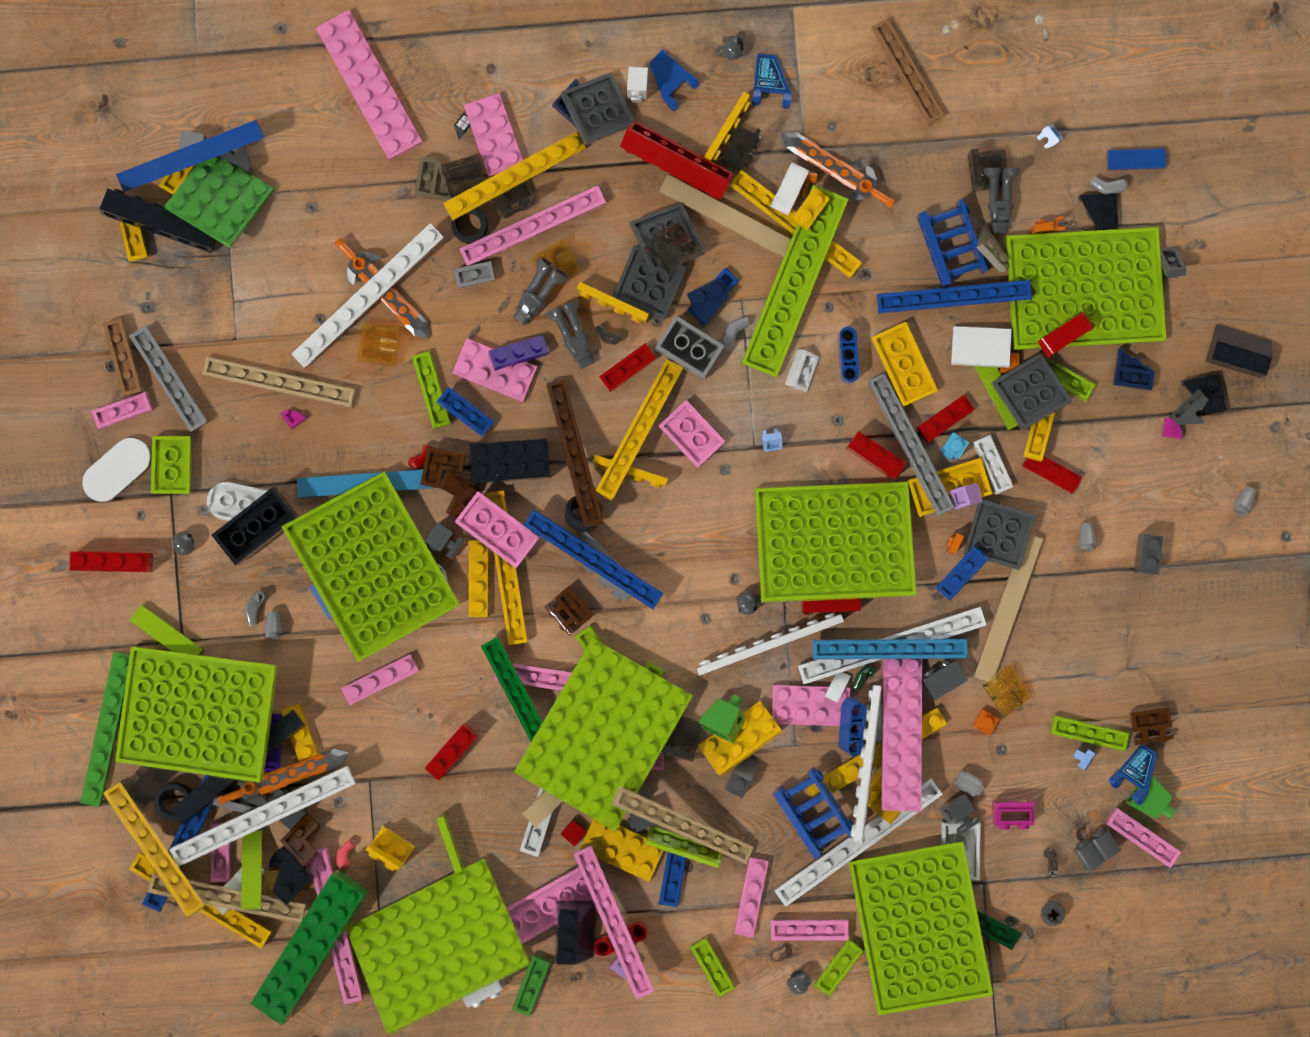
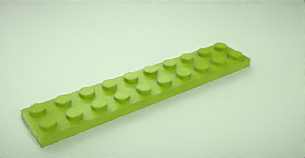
M815 185L812 186L811 191L815 187L830 199L808 230H805L798 224L796 225L741 362L743 365L776 378L849 200Z

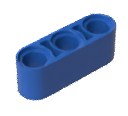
M844 327L838 334L840 377L844 383L851 384L859 377L857 333L852 327ZM844 332L851 333L852 340H844L842 334ZM845 351L853 353L852 360L845 359ZM846 370L854 372L855 376L853 379H848L845 376Z
M848 697L841 705L838 744L840 749L855 757L861 753L863 747L866 707L856 699Z

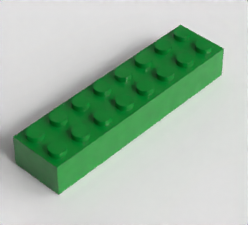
M340 870L333 872L250 1004L280 1025H284L289 1021L370 891Z

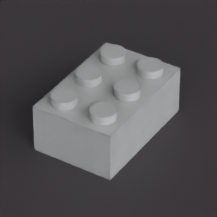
M676 315L655 347V351L703 381L724 349L723 344Z

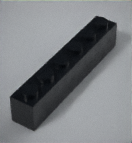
M107 188L99 208L103 216L211 254L217 241L167 209L162 208L160 204L145 202L136 195H132V197L125 195V192L119 189L111 190Z

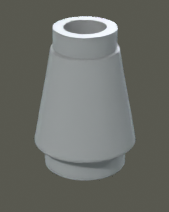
M1246 486L1233 504V511L1241 516H1248L1252 512L1256 490Z
M1081 523L1078 541L1080 551L1089 552L1096 550L1097 541L1093 523Z
M268 611L263 632L266 639H281L283 632L279 611Z

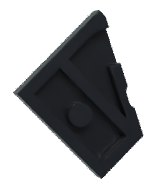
M1117 193L1078 196L1079 201L1083 203L1087 210L1086 213L1089 219L1093 221L1096 231L1118 229Z
M1219 373L1181 381L1182 386L1186 387L1191 395L1199 389L1209 399L1204 408L1201 409L1205 415L1227 411Z
M288 850L284 853L272 891L285 905H288L314 877Z

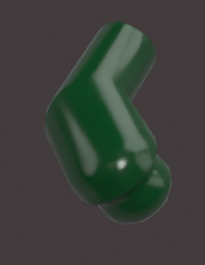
M865 664L857 673L852 687L860 690L866 676H874L876 668L870 666L871 664Z

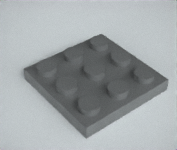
M612 73L562 91L560 94L585 146L623 131L629 127L633 120L635 121Z
M682 202L629 223L652 275L705 254V250Z
M634 245L613 297L665 320L687 267L679 264L652 275L640 247Z
M1041 353L991 383L1022 432L1072 402V399Z
M983 500V502L978 503L963 554L966 555L975 545L989 557L987 561L1020 570L1036 515Z

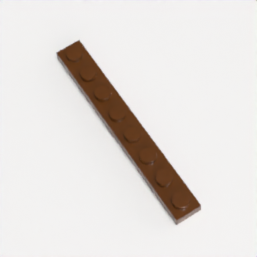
M564 379L549 382L546 384L583 526L586 528L603 524L604 521L566 381Z

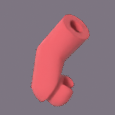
M347 840L336 852V865L343 870L349 868L350 862L347 860V854L355 847L350 840Z

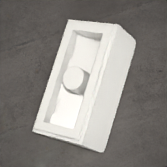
M798 349L785 385L807 392L819 356L806 350Z

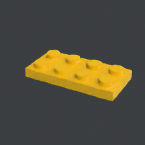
M907 322L871 337L872 343L903 407L938 391Z
M981 458L936 471L951 500V490L976 483L979 486L982 497L992 494ZM918 479L907 480L918 517L933 513L934 510Z
M761 701L743 712L745 719L734 744L713 734L698 745L719 777H722L783 733Z
M594 819L579 849L581 851L592 846L598 859L650 882L664 851L646 845L647 837L621 825L618 826L616 831H613Z

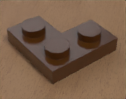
M427 447L420 485L438 488L442 480L443 470L462 474L466 454Z
M446 471L438 487L454 495L446 513L458 518L481 487L450 471Z
M306 813L280 840L305 868L319 855V852L309 843V840L321 828V825L309 813Z

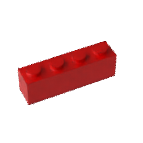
M70 551L69 571L153 573V553Z

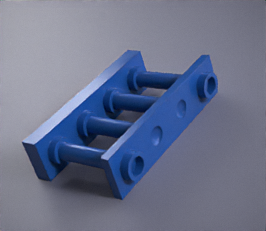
M963 199L957 201V208L934 216L928 215L927 211H924L917 216L941 288L949 286L955 276L979 269L982 275L988 271L987 268L989 267L987 258L983 257L982 253L976 248L978 241L968 215L970 210L968 204L964 203ZM960 215L964 226L940 234L934 233L932 228L934 223ZM964 233L967 234L970 244L946 252L940 251L938 245L940 241ZM973 251L976 262L952 270L946 268V259Z
M813 766L808 772L809 778L789 790L780 786L773 792V795L813 858L816 859L822 855L825 844L842 834L847 833L852 838V825L855 824L846 817L824 783V776L821 771L816 770ZM815 783L821 793L800 806H795L791 800L792 796ZM826 800L831 810L811 822H805L802 817L803 812ZM836 816L842 826L820 839L816 838L812 833L813 829Z

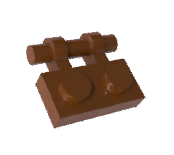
M570 586L555 597L559 605L554 607L549 602L544 606L549 612L548 615L551 618L553 617L560 625L559 628L569 636L574 632V629L570 626L573 622L580 627L594 615ZM562 609L570 616L568 620H565L559 613Z
M1169 707L1130 712L1132 732L1140 731L1141 733L1140 737L1133 738L1135 745L1142 744L1146 746L1153 742L1166 743L1167 740L1174 739L1172 732H1165L1166 727H1172ZM1157 729L1158 733L1148 735V730Z

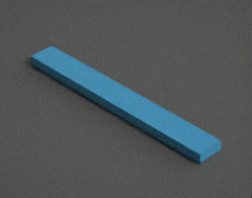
M423 470L385 472L395 491L433 489V487L420 485ZM443 470L442 479L446 473V470ZM380 473L297 478L298 498L341 495Z
M967 639L812 640L813 660L968 658Z

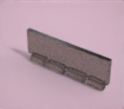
M140 766L136 771L140 778L138 779L135 775H132L125 782L124 786L128 789L127 793L139 806L144 808L155 797L157 791L166 785L178 771Z

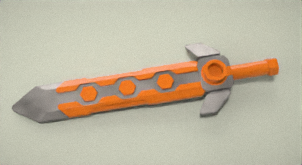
M797 132L781 133L787 149L828 173L832 178L851 190L856 191L847 195L846 198L851 201H863L864 198L867 199L872 195L889 208L894 204V199L875 189L877 179L874 170L869 166H866V176H864V174L821 149L817 144Z
M341 237L335 241L334 245L339 247L350 259L347 275L348 280L353 285L357 278L356 274L366 284L379 272L370 263L381 260L376 253L363 252V254L358 253L356 255L344 243ZM394 287L390 288L380 299L414 336L429 339L428 322Z
M331 749L290 766L264 774L263 782L241 780L239 790L218 796V802L220 805H223L226 802L243 796L251 804L257 806L264 805L267 802L260 795L262 796L302 779L337 768L343 763L349 753L347 751Z

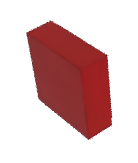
M572 819L560 835L575 847L587 831Z

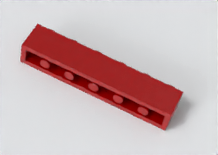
M634 120L627 128L620 147L626 152L640 157L643 161L657 166L660 170L674 175L677 179L683 180L694 188L700 189L719 200L726 193L734 176V173Z

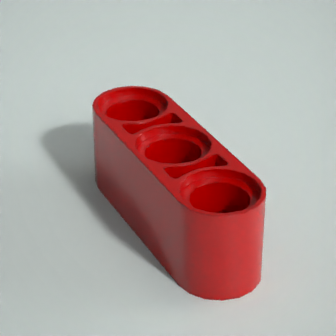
M1082 312L1037 342L1046 356L1050 357L1093 329L1094 326L1085 312Z
M636 921L626 925L634 944L643 941L647 937V926L644 922ZM636 927H642L644 933L638 936L634 934L633 930ZM608 933L596 939L594 950L597 955L607 956L616 952ZM606 942L608 944V948L606 950H600L598 948V943Z

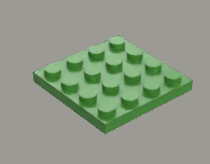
M217 156L201 162L193 168L166 203L165 209L231 249L274 192V188L239 166Z

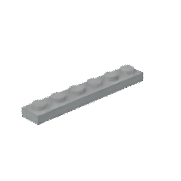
M144 326L131 334V340L189 431L193 433L207 424V419L149 328Z

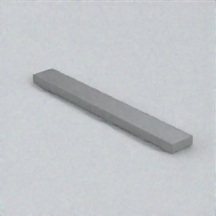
M883 373L869 380L868 384L936 516L939 517L955 509L887 375Z

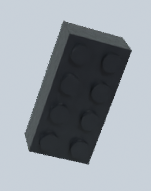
M547 438L470 444L472 481L474 484L551 478Z
M272 487L211 535L233 564L240 565L283 532V525L300 516L279 489Z

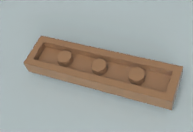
M119 318L103 323L123 397L143 392L123 319Z

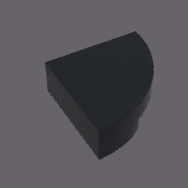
M286 847L278 849L272 855L269 867H280L284 853L288 850Z

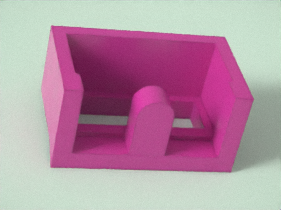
M1027 800V802L992 801L993 824L998 826V829H1010V826H1017L1018 829H1029V825H1034L1035 802ZM1001 811H1028V820L1001 821Z

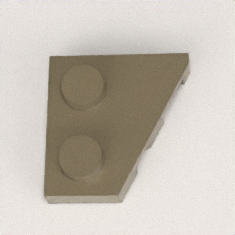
M420 157L414 196L441 201L450 200L451 195L446 185L440 160Z
M987 225L980 228L976 248L1000 273H1003L1008 267V256L1002 250Z

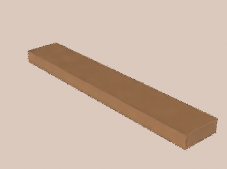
M889 18L872 26L871 30L926 124L929 126L945 116L943 110Z

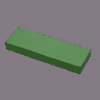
M535 954L531 958V965L528 966L512 1010L529 1017L551 963V960Z

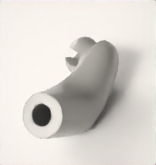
M1096 176L1089 183L1102 194L1120 193L1125 191L1128 186L1127 182L1123 179L1105 182Z
M747 317L728 324L722 338V344L725 349L733 348L737 334L749 326Z
M261 590L255 591L245 605L244 612L248 626L258 624L257 610L266 598L265 593Z

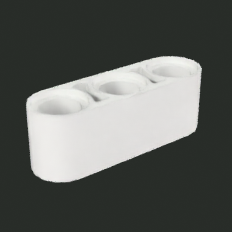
M791 162L770 207L788 215L809 170Z

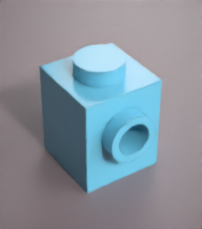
M953 432L949 434L940 451L949 460H958L970 442Z

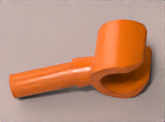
M810 172L807 174L804 187L799 195L800 197L804 198L809 183L816 184L817 173Z

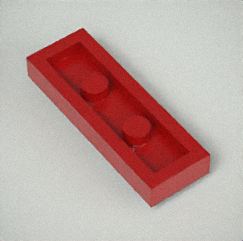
M645 343L600 375L599 378L611 393L657 358Z
M963 395L919 425L917 429L925 441L929 443L975 411L966 396Z
M1043 456L1042 462L1026 458L1021 466L1070 494L1075 492L1082 479L1078 474Z

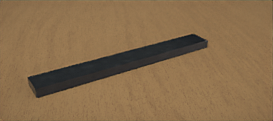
M291 710L270 728L266 757L305 726V723L295 710ZM211 776L171 809L181 824H186L236 783L238 779Z

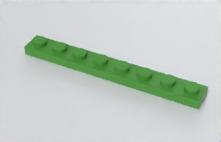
M113 652L81 804L101 807L103 792L105 791L123 708L129 654Z

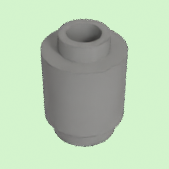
M961 770L954 781L958 789L971 797L979 796L984 788L981 785L983 781L967 771L963 772Z

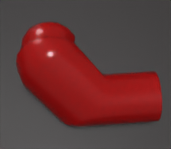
M423 445L421 454L408 460L409 466L414 469L423 467L427 447H433Z

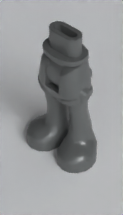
M984 168V175L989 179L990 199L987 208L990 213V225H993L992 233H1008V225H1010L1009 221L1012 209L1014 208L1012 203L1013 178L1020 174V168H1002V200H999L1001 168Z
M543 257L538 258L536 274L527 289L523 290L519 305L516 307L517 311L513 316L523 325H526L529 319L532 320L533 316L541 308H544L545 301L552 289L558 283H565L569 279L568 274L558 268H553L554 265ZM551 271L546 283L538 294L536 290L545 276Z
M577 299L562 305L576 334L575 336H572L561 307L545 313L548 320H553L557 324L563 336L565 348L575 358L574 362L578 363L580 369L594 364L591 357L593 353L588 341L589 336L585 334L577 314V310L580 307L579 300Z

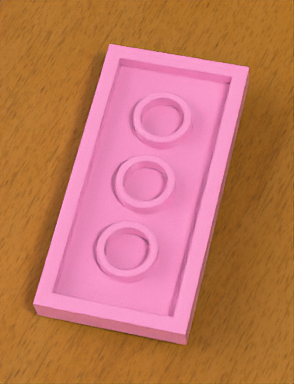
M500 93L464 105L489 178L523 160Z
M466 338L452 374L524 402L538 367L523 362L494 370L488 352L493 349Z
M479 491L455 521V523L516 569L539 540L537 535Z
M773 685L772 718L777 724L840 726L841 705L846 698L850 697V688L845 687L839 701L835 702L825 697L829 687Z

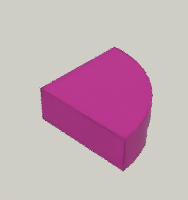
M287 410L280 413L291 430L307 420V417L298 411Z
M1164 418L1162 437L1181 440L1182 430L1173 419Z

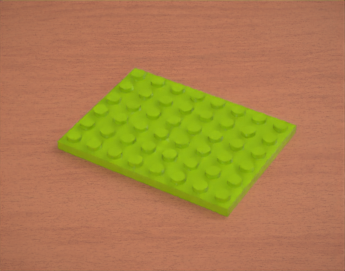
M1159 227L1011 235L1005 237L1006 255L1008 256V282L1030 280L1032 300L1010 302L1013 350L1042 349L1037 341L1082 312H1085L1094 328L1065 347L1167 341Z
M385 471L282 526L285 535L357 663L460 606Z
M908 482L755 488L761 603L917 595Z
M592 638L514 773L616 831L627 812L611 804L618 787L621 786L636 794L638 793L693 695Z
M131 647L115 762L259 783L263 782L278 665Z
M963 841L849 861L878 1015L993 996Z
M482 859L464 868L462 872L454 873L347 927L350 941L386 1033L389 1036L531 965L486 859Z

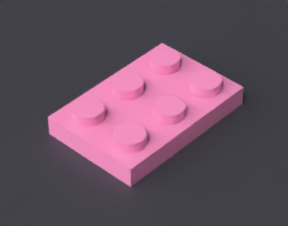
M687 400L658 426L697 468L726 442Z

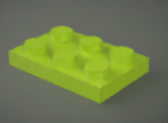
M152 436L151 494H191L192 437Z

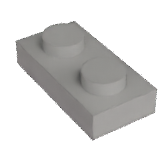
M491 261L454 269L458 289L496 281Z
M217 798L213 801L215 806L242 813H247L255 809L256 806L243 798H240L239 801L232 800L226 802L223 805L219 804Z

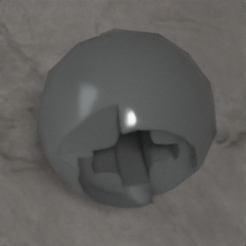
M729 36L724 40V46H722L723 55L729 60L739 59L742 56V50H744L743 41L738 36Z
M179 532L174 535L173 546L176 554L189 555L193 552L195 548L193 547L194 541L191 533Z
M744 591L737 595L739 613L750 615L757 611L754 593Z
M1048 902L1041 909V918L1045 924L1057 926L1063 922L1065 910L1060 903ZM1051 910L1057 912V914L1054 915L1055 918L1049 916V914H1051Z
M803 970L793 972L790 975L791 977L787 979L789 990L796 995L805 993L808 987L811 986L810 976Z

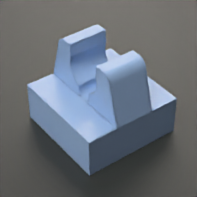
M1053 124L1044 128L1038 136L1039 140L1044 137L1049 139L1048 143L1044 146L1045 148L1054 146L1064 139Z
M777 428L774 429L772 434H767V431L763 430L762 446L764 452L783 449L782 435Z
M1077 749L1073 755L1074 758L1080 761L1078 767L1084 771L1087 770L1096 756L1089 749L1086 754Z

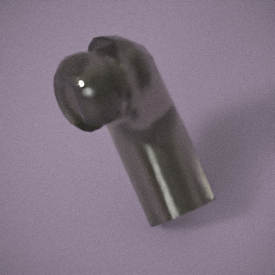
M603 324L594 328L605 344L616 345L622 340L621 333L607 332Z
M1046 848L1044 857L1048 858V875L1056 877L1058 875V853L1055 849Z

